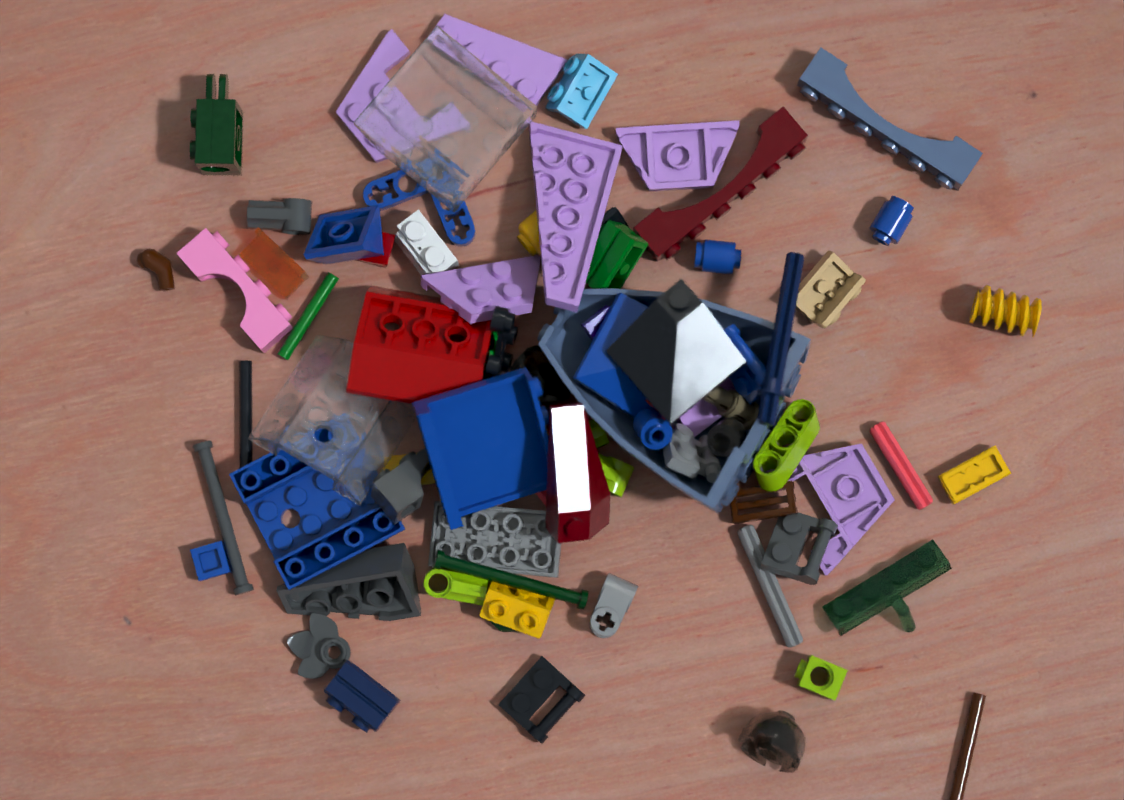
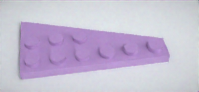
M530 121L529 137L545 304L577 313L623 145Z

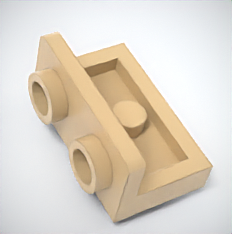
M828 250L800 283L796 309L812 324L825 329L835 323L840 317V311L844 306L859 295L861 286L865 283L866 279L862 275L854 273L834 252Z

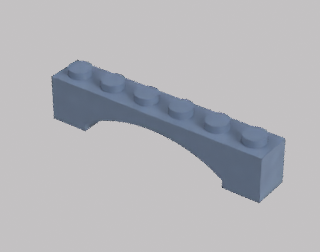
M820 47L798 81L797 86L802 88L800 92L811 101L816 102L818 99L828 105L827 110L839 119L846 117L854 122V128L867 137H870L872 134L881 140V146L890 153L897 155L899 152L909 159L908 163L920 172L927 170L936 176L935 181L948 190H951L953 187L958 191L983 153L955 136L953 141L934 140L917 136L891 124L872 110L855 91L845 73L847 64Z

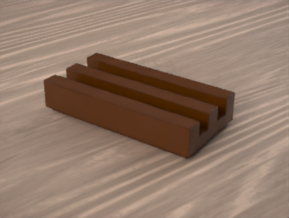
M787 481L781 489L777 490H786L787 495L742 503H737L736 498L770 492L765 491L760 486L739 489L736 497L730 503L732 523L739 524L798 514L795 503L794 482ZM788 503L786 508L738 514L739 510Z

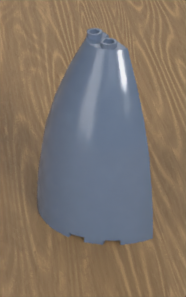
M616 288L584 289L577 313L555 307L553 313L557 317L552 325L545 324L542 327L537 341H539L538 345L563 383L578 402L583 404L589 416L621 448L670 485L705 507L720 513L723 505L728 506L736 497L739 490L737 483L739 481L746 483L752 474L755 456L784 413L786 402H784L785 396L791 398L801 377L799 374L801 370L799 362L804 364L807 360L811 339L794 331L791 332L783 377L782 393L784 394V399L779 401L774 426L761 425L758 423V419H756L752 428L745 430L739 426L738 421L731 417L725 418L722 416L694 437L695 440L699 441L701 436L708 435L717 446L718 454L716 458L720 461L721 472L715 483H709L707 478L700 474H697L693 479L666 467L662 448L653 450L647 448L634 431V418L573 379L592 342L580 324L605 305L611 307L618 293H622L649 307L664 292ZM700 299L723 330L732 324L737 326L741 331L740 337L762 364L767 367L774 323ZM761 398L756 401V403H758L759 405H760Z

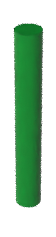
M330 272L327 273L277 354L289 360L339 280L338 277Z

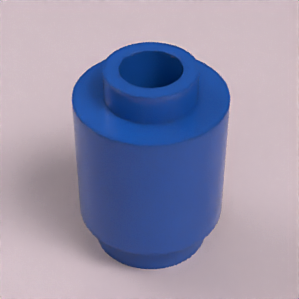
M891 196L889 201L883 203L870 226V230L874 232L872 238L885 246H889L890 243L898 244L913 218L911 213L914 207L899 197Z
M706 239L704 243L697 242L694 268H702V272L732 275L733 268L740 269L741 249H735L736 242Z
M645 408L636 414L633 428L647 448L657 450L668 445L672 439L673 430L671 425L668 424L657 410Z

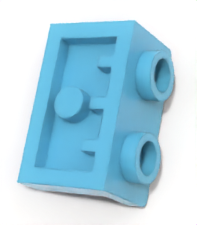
M577 53L566 62L563 68L565 73L560 82L555 84L548 94L549 101L545 108L551 112H558L580 128L587 129L618 73L589 54Z

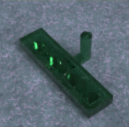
M931 540L822 606L840 636L890 606L898 614L904 631L912 632L915 630L916 624L903 598L951 570L952 567L935 541Z

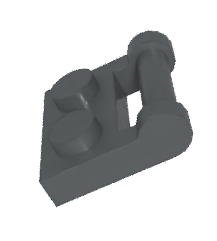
M799 512L795 515L778 517L761 562V569L806 584H817L820 576L818 570L830 537L836 533L837 523L830 519H818ZM809 532H816L818 535L806 567L797 566Z

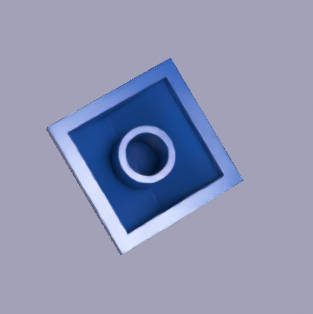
M378 205L319 215L303 254L305 259L322 264H332L384 255L381 216Z

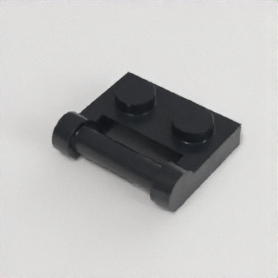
M542 656L498 705L537 741L543 744L548 738L546 734L576 701L580 703L586 695ZM561 686L567 691L566 694L536 726L530 718L552 693Z

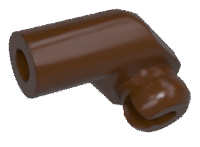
M145 249L138 254L137 264L139 267L150 269L157 274L159 291L175 289L172 265L168 258L154 249Z

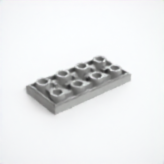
M434 502L428 566L433 567L434 559L439 549L445 551V555L513 574L558 578L562 543H557L545 528L546 511L493 506L462 516L463 526L451 530L441 502Z

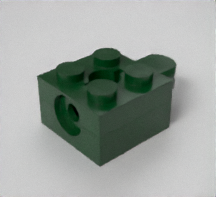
M207 74L206 99H196V108L191 109V128H195L196 137L195 140L190 141V160H194L195 166L199 168L203 175H242L243 111L236 99H228L229 80L227 74H220L218 99H216L215 74Z

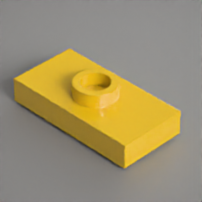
M995 445L937 476L952 505L1010 475L1011 472Z

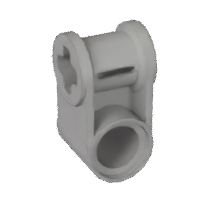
M608 573L590 619V629L594 635L600 638H609L616 633L625 612L627 613L638 585ZM607 614L610 616L609 622L614 624L613 628L607 627L605 631H601L599 629L600 623L596 621V618H603Z

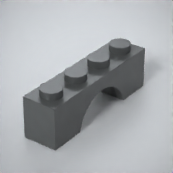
M425 448L418 453L414 451L408 453L400 460L399 466L391 471L389 469L383 470L373 480L374 483L370 496L394 525L421 507L424 496L421 479L431 470Z

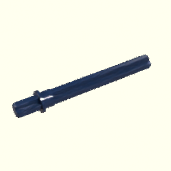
M789 252L786 255L765 378L763 379L762 389L758 390L757 394L761 397L757 417L758 423L761 425H775L779 401L784 399V394L782 393L783 377L804 263V256L800 253Z

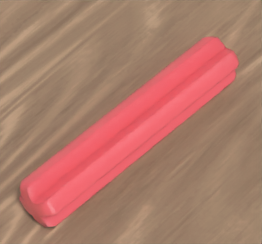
M882 421L871 427L870 433L916 508L921 510L933 502L931 495L887 424Z

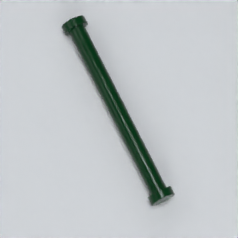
M437 550L433 563L434 569L440 570L441 567L576 604L577 608L582 610L586 606L589 591L583 589L580 592L448 556L444 554L445 551Z

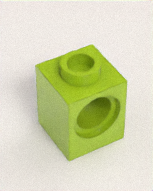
M809 655L807 661L804 659L800 660L794 677L799 679L796 686L836 701L848 670ZM816 667L825 669L828 675L827 682L822 686L814 685L810 679L811 671Z

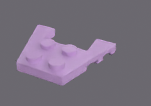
M392 29L388 31L336 110L338 117L376 163L411 151L415 147L431 141H438L458 131H465L470 127V124L452 102L429 121L424 122L386 76L389 70L410 54L408 48Z
M862 443L804 455L788 481H795L803 475H807L830 517L838 525L837 529L840 533L829 540L820 564V568L825 576L838 565L895 500ZM769 469L765 473H770L775 469Z

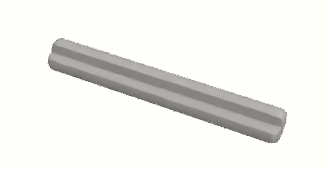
M747 525L739 529L737 534L786 646L790 648L802 643V635L775 574L761 569V562L765 551L754 526Z

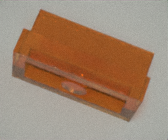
M258 227L254 231L257 236L239 255L287 300L309 276Z

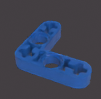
M433 157L373 180L364 188L363 198L368 207L378 205L380 211L430 192L450 242L455 246L463 247L472 243L475 238V226L451 165L442 157ZM438 164L440 169L446 168L447 171L442 173L443 179L437 180L435 176L426 178L428 186L423 187L421 177L417 171L423 169L425 176L433 172L432 166ZM409 175L416 179L417 186L412 192L406 193L400 190L398 184L402 177ZM393 181L394 190L399 197L393 199L392 193H388L382 197V203L377 204L376 200H369V197L373 196V189L378 188L380 192L390 189L387 183ZM448 193L456 195L459 200L457 207L453 210L443 209L440 205L443 195ZM464 211L465 216H459L460 222L463 227L469 226L470 228L466 232L465 239H461L459 235H452L456 231V226L453 218L446 222V217H454Z

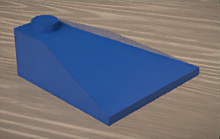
M618 293L576 370L573 379L635 418L640 410L653 407L645 401L646 397L608 356L606 350L648 306L622 293Z

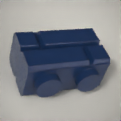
M350 660L344 663L324 689V692L329 695L326 702L339 712H342L344 708L355 716L352 722L366 733L370 728L375 732L378 731L401 701Z

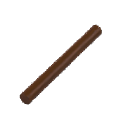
M973 693L949 800H963L986 695Z

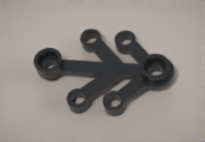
M496 306L490 325V331L498 333L495 355H490L486 367V374H488L489 378L501 375L502 371L507 373L510 371L513 354L507 353L505 350L507 344L514 345L518 333V326H514L516 314L510 313V309Z

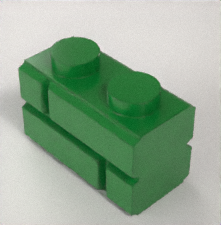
M608 220L600 228L586 284L592 289H621L648 246V242L623 223Z

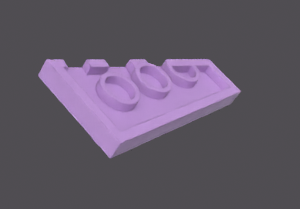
M446 14L443 15L426 39L428 44L530 114L535 110L568 61L562 57Z

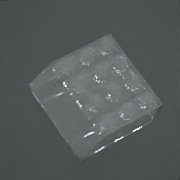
M436 26L354 121V125L381 154L451 211L455 212L535 119L537 106L440 27Z

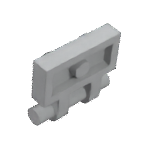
M680 423L671 424L673 430L672 439L668 445L662 448L666 467L693 479L697 474L706 477L709 483H715L721 472L720 461L716 458L718 452L715 442L708 435L701 436L699 441L695 440L693 432L687 426Z

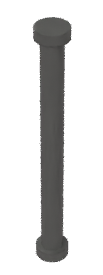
M205 441L193 445L194 452H198L235 581L236 588L233 590L236 596L251 592L254 588L252 584L248 583L211 453L213 444L212 441Z

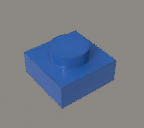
M223 541L190 550L200 582L231 573Z

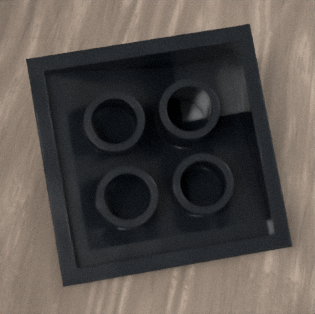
M682 279L658 297L606 350L608 356L669 425L673 424L746 364L744 357L704 303Z

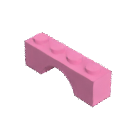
M205 228L180 249L177 255L201 282L222 278L230 280L241 287L246 300V310L240 327L260 350L266 353L293 329L288 322L292 316L281 303L274 306L267 297L271 292L260 279L253 282L246 273L250 268L239 255L232 258L225 249L229 244L218 231L211 234Z

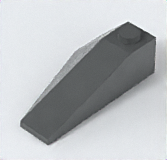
M405 543L372 548L291 590H288L285 584L277 586V593L287 614L311 615L312 613H319L327 616L330 612L348 613V618L359 619L360 614L377 615L379 620L382 621L421 616L415 566Z

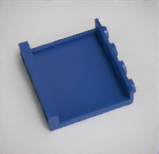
M526 367L412 402L443 511L451 530L463 526L462 516L547 490L549 435L545 426L549 425V415L545 405L540 406L538 397L543 395L538 377L532 378Z

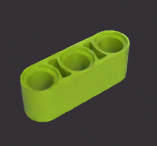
M800 399L792 402L755 456L753 468L760 487L765 491H777L786 484L818 435L820 424L815 407L810 401ZM807 418V420L799 422V420ZM785 444H791L788 447H782ZM769 469H775L770 473H765Z

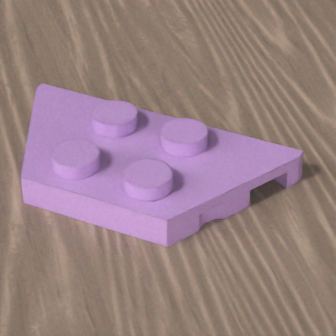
M737 120L616 128V136L649 192L713 188L740 123Z
M535 255L421 275V287L426 291L432 288L440 294L441 302L448 308L456 310L459 316L470 324L492 320L496 306L508 308L510 313L516 315L532 313L540 256Z

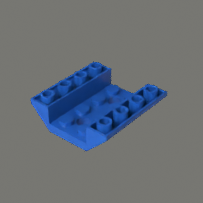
M346 414L229 474L243 503L248 506L275 559L274 563L288 590L406 530L402 521L394 525L370 496L374 483L373 480L378 473ZM345 480H353L358 485L356 495L351 498H345L340 493V485ZM288 510H296L300 515V522L294 528H287L282 522V516Z

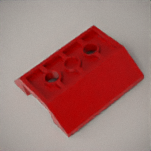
M371 286L366 291L357 327L346 392L412 404V402L482 381L492 331H490L491 320L470 324L459 316L456 310L444 305L439 297ZM387 323H396L400 326V328L395 331L387 330L384 327V325ZM460 334L465 340L454 342L449 339V336Z

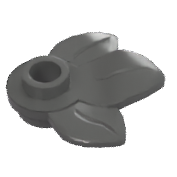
M312 613L310 615V631L296 633L287 639L292 652L303 659L298 668V675L310 679L322 677L330 668H341L351 656L350 646L345 639L339 637L336 623L329 617L319 613ZM333 646L339 647L341 651L340 656L336 659H332L329 656V650Z

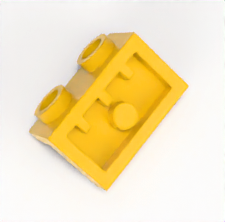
M492 581L488 588L480 617L532 637L541 638L555 599Z

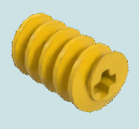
M985 285L980 293L979 289L976 292L969 323L973 324L976 318L981 316L983 327H986L990 319H993L995 330H998L1002 323L1005 322L1007 323V333H1011L1015 326H1019L1020 336L1023 337L1028 329H1032V337H1034L1041 316L1042 302L1040 298H1035L1032 304L1029 305L1028 295H1022L1017 302L1016 293L1013 291L1004 299V291L1001 288H998L992 296L991 287Z

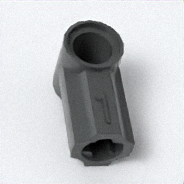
M298 198L284 199L283 202L249 200L247 228L255 230H280L282 233L292 235H308L311 233L312 201Z

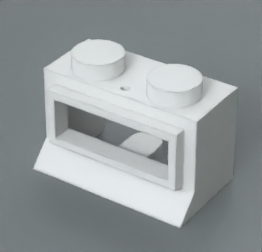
M419 209L397 225L398 231L395 234L394 241L420 275L454 270L459 267L456 257Z

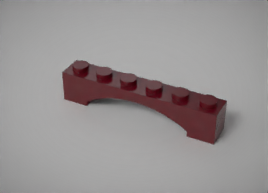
M784 106L758 126L757 134L761 138L753 155L738 175L725 187L709 198L683 209L662 212L658 207L633 227L635 234L648 242L646 249L657 262L663 257L666 260L671 259L682 249L679 246L681 242L688 237L691 240L697 238L707 229L704 224L713 216L716 220L723 217L731 209L729 204L737 197L741 200L745 199L756 189L755 182L762 177L768 180L781 169L779 165L781 161L786 157L792 160L806 149L804 143L808 135Z

